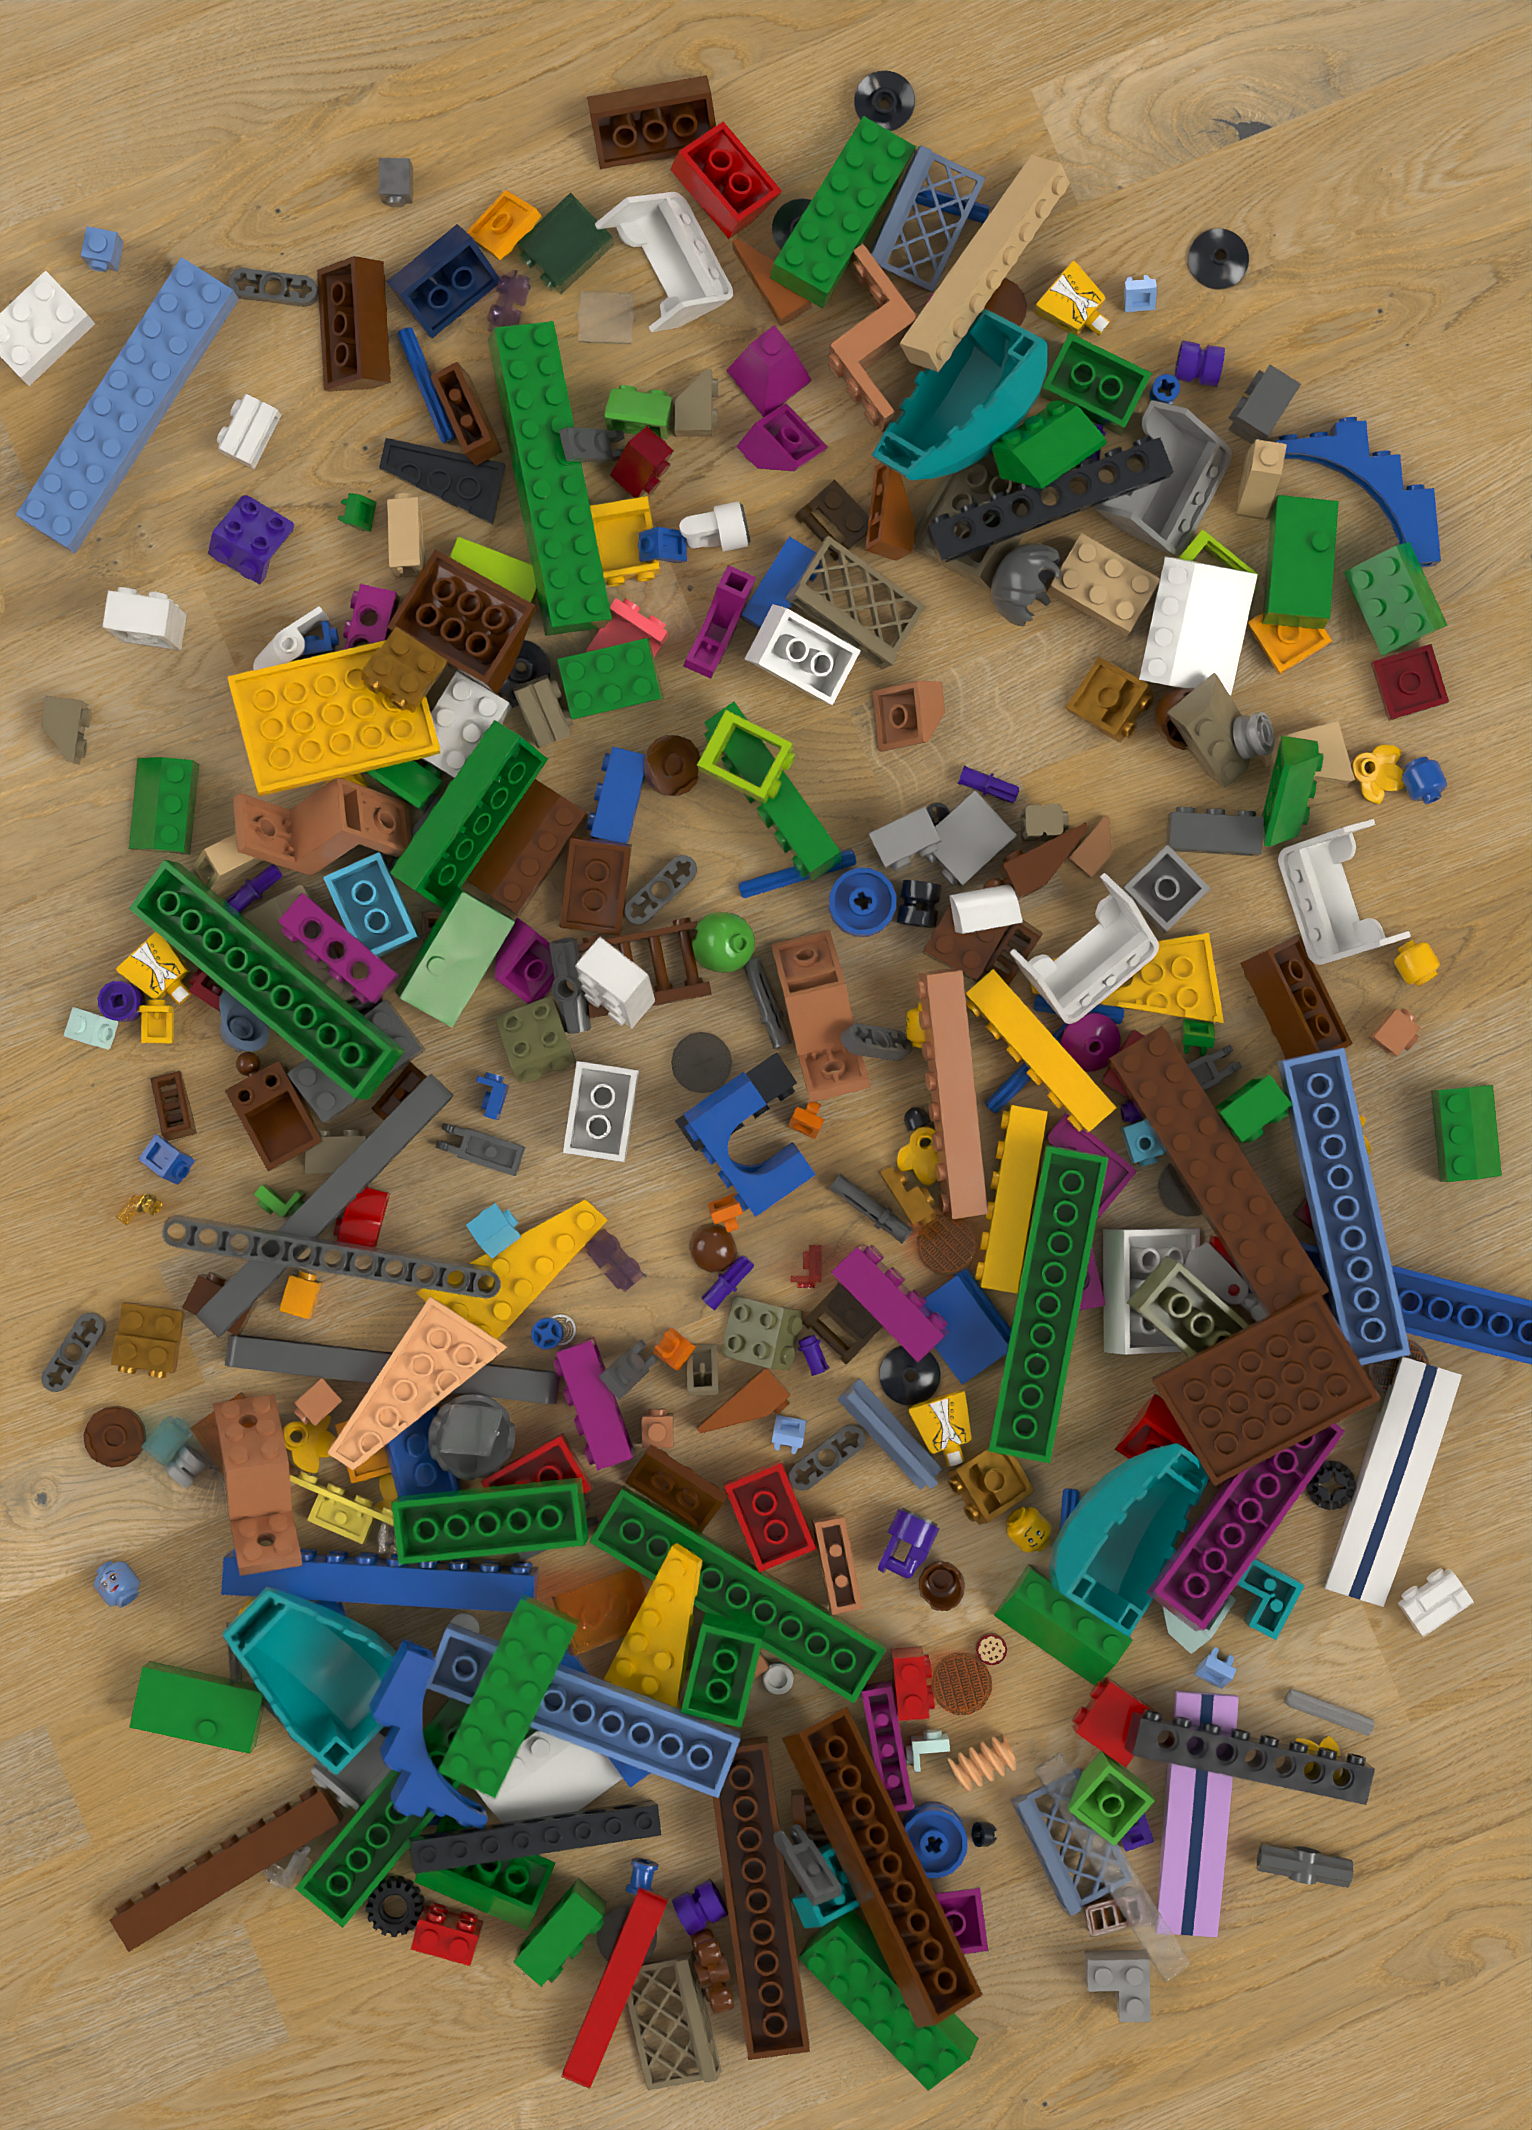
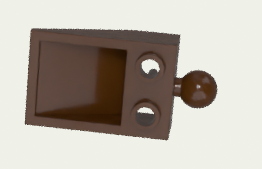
M1087 823L1024 854L1019 849L1007 855L1003 859L1004 864L999 868L1003 880L991 878L984 884L983 889L1009 884L1013 888L1017 899L1020 900L1043 888L1088 830Z
M244 1052L240 1054L236 1060V1068L240 1074L248 1076V1078L226 1089L225 1092L267 1171H271L323 1141L301 1092L287 1075L290 1071L286 1064L278 1060L259 1071L260 1059L255 1053ZM276 1077V1085L269 1087L267 1081ZM249 1092V1100L243 1102L241 1096Z

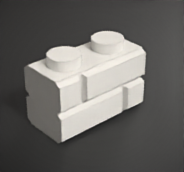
M245 394L242 400L237 399L230 413L233 419L229 427L224 426L217 437V443L220 444L218 449L222 454L255 469L281 414L276 408Z
M1442 1568L1435 1570L1426 1578L1428 1580L1426 1584L1419 1589L1417 1586L1409 1588L1401 1595L1403 1600L1398 1602L1399 1607L1422 1637L1474 1603L1457 1576L1450 1569L1445 1571Z

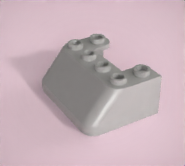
M1151 400L1142 418V429L1152 440L1161 437L1174 471L1173 474L1165 480L1099 504L1095 509L1121 531L1166 553L1179 555L1186 550L1231 463L1232 452L1230 447L1187 408Z

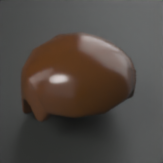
M710 1223L700 1226L693 1232L689 1243V1250L695 1264L710 1273L724 1271L732 1265L737 1253L732 1234L727 1232L726 1227L719 1224Z
M934 1561L924 1568L919 1577L920 1596L935 1611H949L958 1606L965 1591V1581L961 1571L948 1561Z

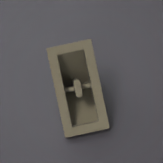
M717 1344L695 1345L697 1347L687 1359L688 1396L719 1395Z

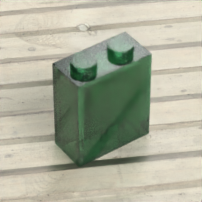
M569 193L517 244L521 252L518 256L529 269L534 266L542 274L539 278L550 291L555 288L562 294L614 246L612 235L605 228H596L595 223L597 220L572 193Z

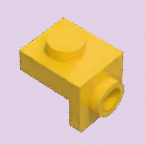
M147 1000V1006H139L138 1012H141V1043L174 1044V1007L166 1006V1000Z

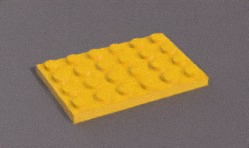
M385 641L227 676L258 797L441 753L426 696L414 713L407 709L402 711L390 703L389 697L381 692L376 694L364 686L361 679V671L378 647L381 648Z

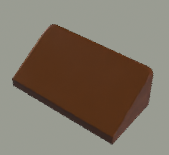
M410 1062L371 1109L385 1120L428 1076Z

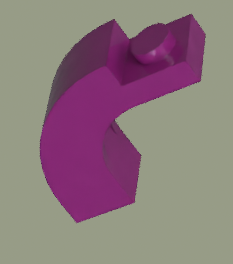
M730 565L727 566L717 585L705 621L685 659L683 667L710 679L712 678L739 624L741 614L751 594L756 579L755 576Z

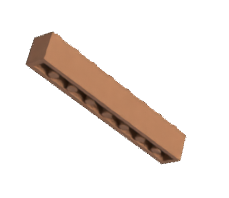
M950 968L919 973V981H916V994L922 1002V1011L919 1012V1023L921 1029L925 1030L926 1042L922 1043V1052L924 1059L928 1060L929 1072L925 1075L927 1089L931 1091L932 1103H929V1116L935 1124V1133L932 1134V1145L934 1151L938 1152L939 1163L935 1164V1174L937 1181L941 1182L942 1193L938 1195L939 1208L941 1212H944L945 1216L951 1219L988 1214L963 971Z

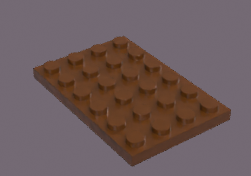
M1319 1290L1152 1378L1156 1388L1214 1486L1381 1400L1379 1393Z

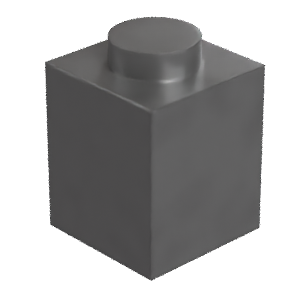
M379 158V196L382 203H386L387 206L403 207L405 203H413V166L410 158Z

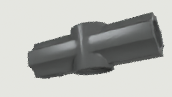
M563 938L554 940L549 943L555 976L552 992L554 997L559 1000L564 1032L573 1034L588 1031L591 1029L588 1003L584 997L586 993L581 988L582 983L578 980L579 974L575 966L580 960L577 939ZM567 980L573 984L574 991L568 987Z
M1261 1843L1258 1849L1256 1866L1258 1871L1288 1876L1289 1879L1304 1884L1320 1882L1349 1888L1352 1882L1353 1861L1351 1859L1324 1855L1318 1850L1302 1846H1294V1849Z

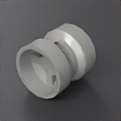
M185 1445L179 1451L177 1460L171 1461L165 1467V1471L177 1483L188 1488L194 1482V1476L198 1472H202L209 1464L199 1452L189 1445Z

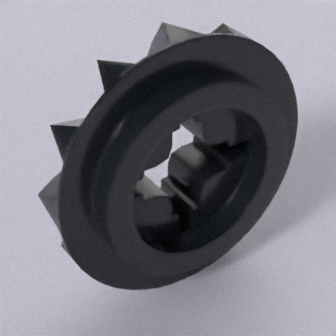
M1324 1461L1306 1486L1308 1495L1321 1508L1327 1510L1341 1509L1348 1502L1352 1501L1354 1492L1357 1489L1355 1476L1346 1465L1340 1462ZM1334 1472L1335 1482L1344 1487L1334 1489L1330 1498L1329 1490L1320 1486L1319 1483L1330 1482Z

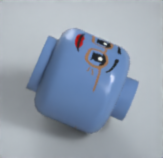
M108 1561L98 1568V1576L94 1581V1588L107 1605L122 1608L137 1598L140 1580L126 1562L113 1563Z

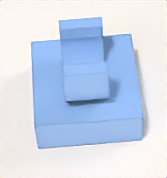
M1144 275L1143 280L1132 281L1131 276L1127 277L1124 286L1123 302L1125 312L1155 310L1157 294L1155 279H1150L1148 275Z
M776 1415L772 1436L775 1450L779 1451L781 1444L792 1446V1454H795L798 1448H802L806 1420Z
M1215 1647L1198 1664L1194 1675L1222 1689L1233 1680L1236 1668L1231 1666L1234 1660L1232 1655H1229L1224 1662L1218 1660L1217 1653L1219 1649Z

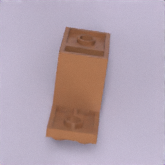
M862 244L853 251L851 263L853 270L851 275L860 287L865 285L871 293L869 299L877 310L830 344L828 356L830 362L828 366L836 378L839 379L842 376L848 384L846 391L855 403L859 401L867 410L864 412V415L868 422L874 428L878 425L883 432L887 429L890 422H893L895 411L870 379L865 369L900 345L899 343L915 322L917 316L865 245Z
M342 778L331 780L290 810L243 793L233 798L238 852L309 876L314 875L358 844L399 858L412 841L408 802Z
M830 930L771 944L810 1102L826 1100L831 1097L871 1088L863 1057L850 1053L841 1041V1033L851 1026L854 1021L846 983Z
M275 1394L213 1403L223 1460L227 1510L239 1575L243 1576L302 1566V1557L292 1513L289 1462ZM248 1422L256 1424L255 1426L249 1428L242 1426L243 1424ZM265 1540L274 1542L269 1546H261L259 1544Z

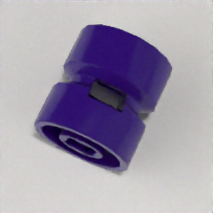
M1182 340L1174 377L1178 381L1191 382L1196 377L1200 385L1217 387L1222 372L1225 347L1207 345L1204 350H1201L1200 344Z
M112 981L106 984L98 995V1007L101 1013L106 1018L114 1021L131 1022L141 1015V1012H138L139 1006H145V996L142 990L136 985L123 981Z
M711 1879L697 1885L693 1894L686 1891L672 1899L675 1912L690 1936L706 1928L707 1921L715 1923L728 1916L726 1904Z

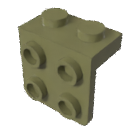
M547 997L497 1016L496 1023L511 1068L519 1083L535 1081L543 1074L551 1071H562L568 1068L570 1064L576 1063L573 1050L567 1040L552 998Z
M734 1297L722 1344V1355L770 1369L790 1371L791 1364L795 1359L797 1336L802 1328L801 1318L803 1311L774 1306L743 1297Z

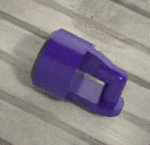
M903 1507L901 1510L898 1509L887 1531L892 1537L881 1558L878 1571L885 1573L886 1570H889L904 1578H911L915 1570L926 1560L940 1528H937L938 1524ZM901 1540L912 1544L904 1562L893 1557Z

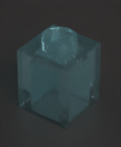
M169 1416L160 1423L141 1448L165 1467L174 1460L179 1451L194 1435L188 1431L190 1426L184 1420L177 1416L174 1419Z

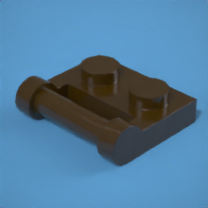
M835 479L794 516L800 524L804 522L821 542L827 536L837 541L813 515L819 509L846 538L839 544L848 550L856 545L867 534L869 516ZM828 547L831 552L829 555L835 561H838V553Z
M840 1283L802 1321V1324L807 1329H813L841 1356L839 1359L845 1365L883 1327ZM824 1312L855 1340L850 1347L819 1319Z

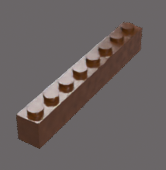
M315 1785L308 1788L299 1795L301 1800L293 1805L286 1802L273 1811L275 1816L267 1821H264L263 1818L254 1821L246 1827L248 1832L238 1838L236 1834L228 1837L220 1843L222 1848L212 1854L210 1850H207L194 1859L195 1865L187 1870H185L184 1866L179 1867L167 1876L169 1881L160 1886L155 1882L141 1891L143 1896L133 1902L129 1898L114 1908L116 1913L109 1921L128 1952L339 1824L344 1815L328 1788L324 1789L321 1787L317 1789Z

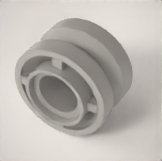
M1264 712L1254 713L1251 717L1244 715L1235 719L1233 725L1234 742L1242 758L1250 759L1256 757L1257 754L1265 756L1273 752L1274 731L1270 719Z

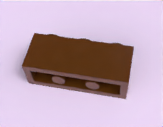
M455 362L432 374L430 377L464 454L477 466L502 453L501 446L472 380L462 366Z

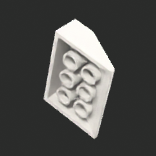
M1166 556L1139 680L1181 688H1196L1210 675L1215 673L1231 696L1257 574Z
M1200 1228L1103 1229L1104 1352L1116 1354L1182 1352L1126 1302L1165 1256L1176 1260L1184 1266L1188 1251L1200 1246Z
M533 1729L526 1734L496 1799L479 1791L477 1792L490 1810L504 1823L579 1811L623 1779V1777L608 1756Z

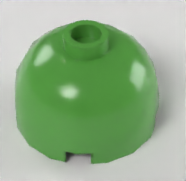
M713 912L706 915L697 924L695 929L698 930L696 940H693L692 944L695 958L702 967L708 970L722 973L734 972L741 969L751 959L755 950L753 930L747 921L737 914Z

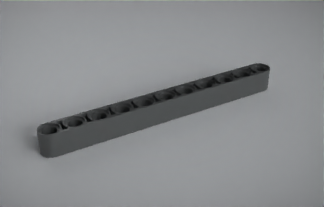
M433 1074L426 1077L282 1225L278 1232L317 1238L356 1198V1194H360L443 1109L454 1095ZM269 1239L261 1248L265 1253L273 1254L279 1249L280 1245L276 1240ZM304 1244L296 1246L293 1250V1255L298 1258L308 1246ZM249 1260L198 1312L196 1317L218 1338L221 1337L289 1266Z
M183 1215L168 1217L162 1229L164 1241L168 1245L177 1248L479 1298L494 1297L501 1287V1281L497 1273L492 1268L482 1265ZM172 1224H181L185 1227L186 1232L180 1238H173L168 1234L167 1230ZM212 1229L216 1232L217 1238L212 1243H204L200 1240L199 1234L202 1230ZM243 1234L249 1241L244 1248L237 1249L231 1245V1238L234 1235ZM268 1239L276 1240L280 1245L279 1249L273 1254L265 1253L261 1248L262 1244ZM300 1244L307 1245L310 1248V1254L304 1259H298L293 1255L294 1248ZM329 1250H337L341 1253V1258L337 1263L329 1264L324 1261L325 1253ZM360 1255H368L372 1258V1263L366 1269H359L355 1266L356 1258ZM389 1261H400L402 1263L401 1271L397 1274L388 1273L386 1265ZM420 1266H431L433 1268L432 1275L427 1279L418 1278L416 1272ZM459 1270L463 1273V1279L460 1283L450 1284L447 1281V1276L451 1271ZM484 1275L494 1278L492 1286L488 1289L478 1287V1280Z
M228 1334L225 1366L374 1383L393 1352ZM487 1364L452 1393L480 1394L493 1398L557 1404L560 1377H558L555 1371Z

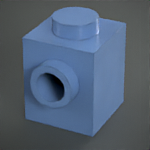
M86 226L81 257L92 270L99 272L112 270L118 272L124 242L117 232Z

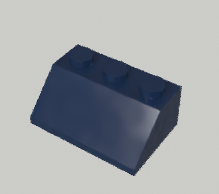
M456 224L386 282L432 339L499 285L502 280L473 238Z

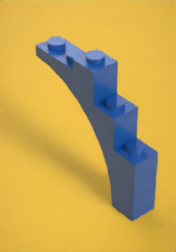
M1357 417L1341 418L1339 423H1335L1331 428V436H1328V432H1315L1309 434V438L1298 439L1296 434L1280 436L1279 440L1275 441L1276 443L1287 444L1284 459H1297L1320 464L1343 474L1361 486L1384 512L1392 525L1399 544L1411 543L1421 567H1433L1441 561L1434 488L1425 489L1424 484L1407 486L1404 491L1400 454L1391 455V451L1386 450L1374 452L1372 457H1370L1366 420L1357 421Z
M403 1639L369 1704L372 1716L376 1722L386 1727H390L392 1724L380 1748V1752L387 1767L398 1772L402 1770L390 1793L393 1805L398 1812L406 1816L415 1814L422 1817L428 1807L432 1813L444 1817L447 1814L456 1818L459 1824L467 1828L475 1826L483 1829L488 1820L484 1806L464 1796L446 1781L433 1764L425 1746L422 1733V1705L426 1685L436 1663L431 1650Z

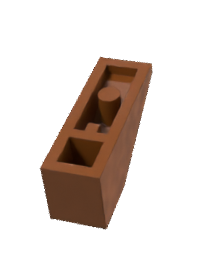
M738 238L732 241L734 253L780 327L812 308V302L770 279L774 260Z
M879 463L875 466L865 551L897 561L911 553L915 546V521L901 475L886 465Z
M764 1367L697 1426V1430L700 1433H705L766 1417L771 1412L777 1415L790 1404L787 1400L791 1396L790 1392L769 1368Z

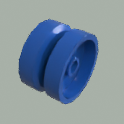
M855 868L845 872L835 881L829 895V912L833 922L843 932L854 937H869L881 932L890 923L896 910V893L892 883L881 872L871 868ZM859 898H865L868 901L865 909H861L860 905H856V901Z
M930 1801L915 1805L914 1809L909 1810L904 1815L901 1822L927 1877L941 1878L952 1874L962 1864L967 1854L968 1839L961 1817L952 1807L941 1802ZM930 1836H934V1838L937 1840L935 1842H929L928 1838Z

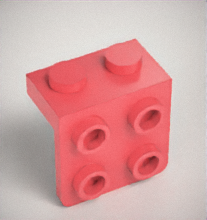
M615 598L610 606L612 620L605 628L599 629L586 652L649 638L655 658L668 638V633L664 630L666 625L652 615L647 619L638 613L640 608L630 600L625 598L621 602Z

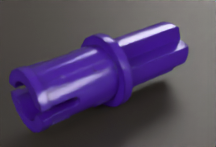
M965 765L958 781L959 785L962 784L983 792L982 796L988 794L1009 803H1014L1019 793L1018 786L993 777V773L987 775Z
M271 864L252 880L247 878L245 880L246 883L227 897L225 901L240 913L257 898H263L262 893L281 879V871L277 866Z
M740 1256L724 1274L720 1273L718 1275V1280L701 1296L702 1300L710 1308L716 1310L732 1291L736 1292L738 1290L736 1286L754 1267L752 1261L746 1256Z

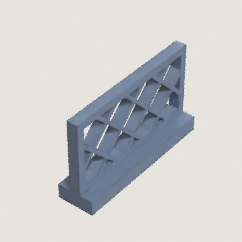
M922 145L918 146L870 250V254L879 266L933 292L984 183L985 177L932 152V150ZM933 161L944 165L948 179L932 184L928 171ZM950 169H952V170H954V171H956V172H958V173H960V174H959V175H956V176H952V173H951V170H950ZM966 176L976 181L971 194L959 197L954 182L955 179ZM926 178L928 186L921 188L924 179ZM950 182L955 200L939 205L934 187ZM929 189L935 207L919 213L915 199L918 193ZM968 198L967 203L963 209L961 201ZM957 203L961 216L957 223L946 226L941 208ZM913 207L915 215L908 217L909 212ZM937 211L942 228L926 234L920 216ZM916 218L922 236L906 241L902 231L904 223ZM955 227L950 238L948 229ZM944 231L948 243L945 251L933 255L928 237ZM898 236H900L902 243L894 246ZM924 239L929 257L913 262L908 244ZM904 247L909 264L900 268L888 264L887 261L892 250ZM942 256L937 266L935 258ZM931 260L935 272L930 283L918 278L915 265ZM907 268H911V271H912V274H913V275H911V274H909V273H907V272H905V271H903V270H904V269H907Z
M860 1378L837 1398L920 1490L926 1484L930 1489L938 1484L935 1476L943 1470L942 1467Z
M1078 1767L1024 1796L1020 1794L1011 1799L1063 1911L1070 1916L1081 1911V1907L1132 1880L1116 1845H1112L1105 1839L1106 1846L1103 1856L1090 1852L1088 1849L1093 1834H1099L1090 1827L1075 1823L1076 1816L1074 1814H1071L1069 1821L1055 1816L1060 1799L1069 1802L1071 1798L1063 1796L1062 1792L1066 1782L1073 1778H1076L1077 1782L1079 1781L1082 1773ZM1056 1787H1058L1056 1793L1051 1792V1790H1053V1789H1055ZM1043 1794L1054 1796L1050 1813L1047 1814L1039 1811L1034 1799ZM1042 1816L1048 1818L1046 1824H1045V1822H1044ZM1053 1820L1068 1824L1063 1842L1052 1839L1050 1835ZM1073 1827L1088 1831L1083 1849L1068 1844ZM1055 1844L1061 1845L1060 1851H1058ZM1067 1848L1081 1852L1076 1870L1066 1867L1063 1862ZM1110 1851L1114 1859L1108 1858ZM1087 1855L1101 1859L1096 1877L1081 1872ZM1107 1861L1117 1864L1122 1876L1111 1882L1101 1879ZM1069 1872L1074 1873L1073 1880L1071 1879ZM1080 1876L1095 1880L1091 1893L1080 1897L1076 1889ZM1100 1882L1106 1884L1099 1888Z

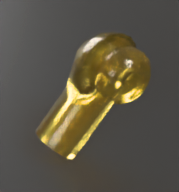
M152 1194L134 1195L119 1211L116 1218L128 1226L138 1213L149 1212L150 1215L158 1214L162 1208V1203Z

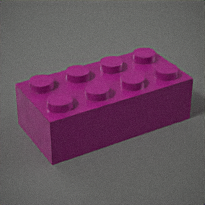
M863 1244L857 1246L831 1273L904 1349L919 1362L949 1333L946 1328L948 1322L937 1311L931 1313L924 1306L927 1303L926 1299L916 1289L910 1291L903 1284L905 1278L894 1267L888 1269L881 1262L884 1257L873 1245L866 1246Z
M595 1337L559 1349L556 1352L557 1357L553 1360L558 1377L564 1376L567 1386L563 1391L569 1407L574 1405L578 1414L574 1418V1423L579 1436L585 1434L588 1444H586L584 1451L589 1464H595L598 1471L632 1459L635 1450L616 1396L599 1378L606 1368Z

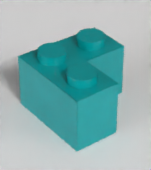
M1255 1558L1237 1583L1238 1586L1256 1595L1243 1621L1251 1628L1277 1640L1305 1585L1290 1575Z
M831 1843L818 1850L842 1887L840 1896L815 1906L811 1904L805 1892L792 1898L804 1928L821 1927L860 1906Z

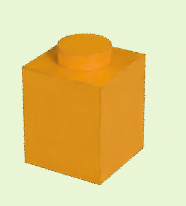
M299 1270L298 1275H289L279 1311L305 1319L313 1318L323 1282L316 1281L317 1275Z

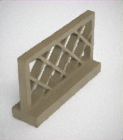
M830 536L825 537L794 588L790 589L785 598L838 638L861 650L860 653L881 669L894 664L899 656L897 654L926 607ZM828 547L838 553L840 565L826 568L824 554ZM819 563L820 569L815 570L816 566ZM847 568H859L862 571L864 583L851 585ZM841 569L845 587L831 589L828 571ZM821 573L825 590L816 592L807 586L806 583L812 574ZM881 584L885 587L889 601L875 603L872 586ZM865 587L869 604L855 607L852 589ZM846 591L849 608L840 610L836 607L832 593ZM905 602L914 609L909 619L899 621L896 603ZM890 605L893 622L880 624L876 607ZM870 608L873 626L864 627L859 623L856 611ZM894 626L897 639L892 646L883 641L881 628Z
M694 1951L684 1952L678 1957L642 1963L639 1973L650 1981L643 1992L633 1986L627 1999L648 2090L704 2080V2083L717 2081L722 2072L703 1988L701 1989L694 1968L693 1961H696ZM674 1966L677 1979L672 1987L657 1977L661 1968ZM657 1969L654 1974L649 1972L650 1970ZM653 1982L668 1992L661 2004L646 1995ZM677 1984H678V1987H679V1991H677V1990L675 1989V1987H676ZM671 1994L682 2001L684 2009L679 2017L664 2007ZM634 1995L639 1998L637 2002L635 2001ZM641 2000L657 2010L650 2022L638 2014L637 2007ZM660 2012L675 2022L668 2034L653 2025ZM684 2014L686 2016L687 2022L682 2019ZM678 2024L690 2033L691 2040L686 2047L671 2037ZM641 2025L646 2028L644 2032L642 2031ZM648 2030L664 2040L657 2052L645 2044L644 2037ZM667 2042L682 2052L676 2064L660 2055ZM691 2044L693 2046L694 2052L689 2049ZM648 2055L653 2058L651 2062L649 2061ZM687 2055L696 2061L699 2072L688 2074L679 2068L678 2065L683 2057ZM656 2060L671 2070L667 2078L654 2080L651 2067ZM674 2072L679 2075V2076L671 2077Z

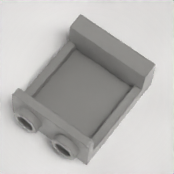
M973 791L935 827L942 842L936 844L938 850L926 855L925 858L932 864L935 861L940 864L944 869L941 874L952 886L957 883L962 887L1000 850L1016 837V834L976 791Z
M382 1728L337 1775L331 1770L326 1771L317 1761L310 1770L314 1774L313 1780L322 1788L327 1789L329 1787L337 1794L336 1799L347 1809L353 1807L357 1811L391 1770L384 1764L380 1752L388 1731Z

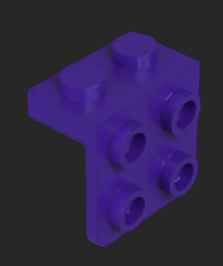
M244 495L212 531L208 554L214 557L216 561L226 564L239 572L243 577L251 579L260 585L267 576L270 559L293 532L294 523L250 496Z

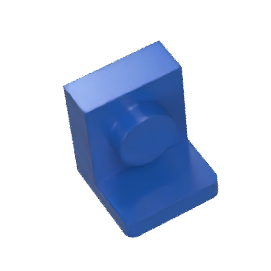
M655 527L639 532L638 549L640 562L646 563L659 560L683 563L687 561L686 537L681 534L680 530Z
M328 620L321 621L324 639L320 640L319 636L304 637L305 649L298 659L301 660L336 652L335 646L340 645L337 628H332Z
M486 1072L485 1078L481 1076L476 1078V1082L493 1087L491 1092L486 1091L481 1109L486 1110L484 1117L499 1120L509 1085L502 1083L504 1077Z
M155 1134L139 1157L142 1163L161 1178L177 1185L189 1174L190 1168L195 1162V1159L182 1153L157 1134Z

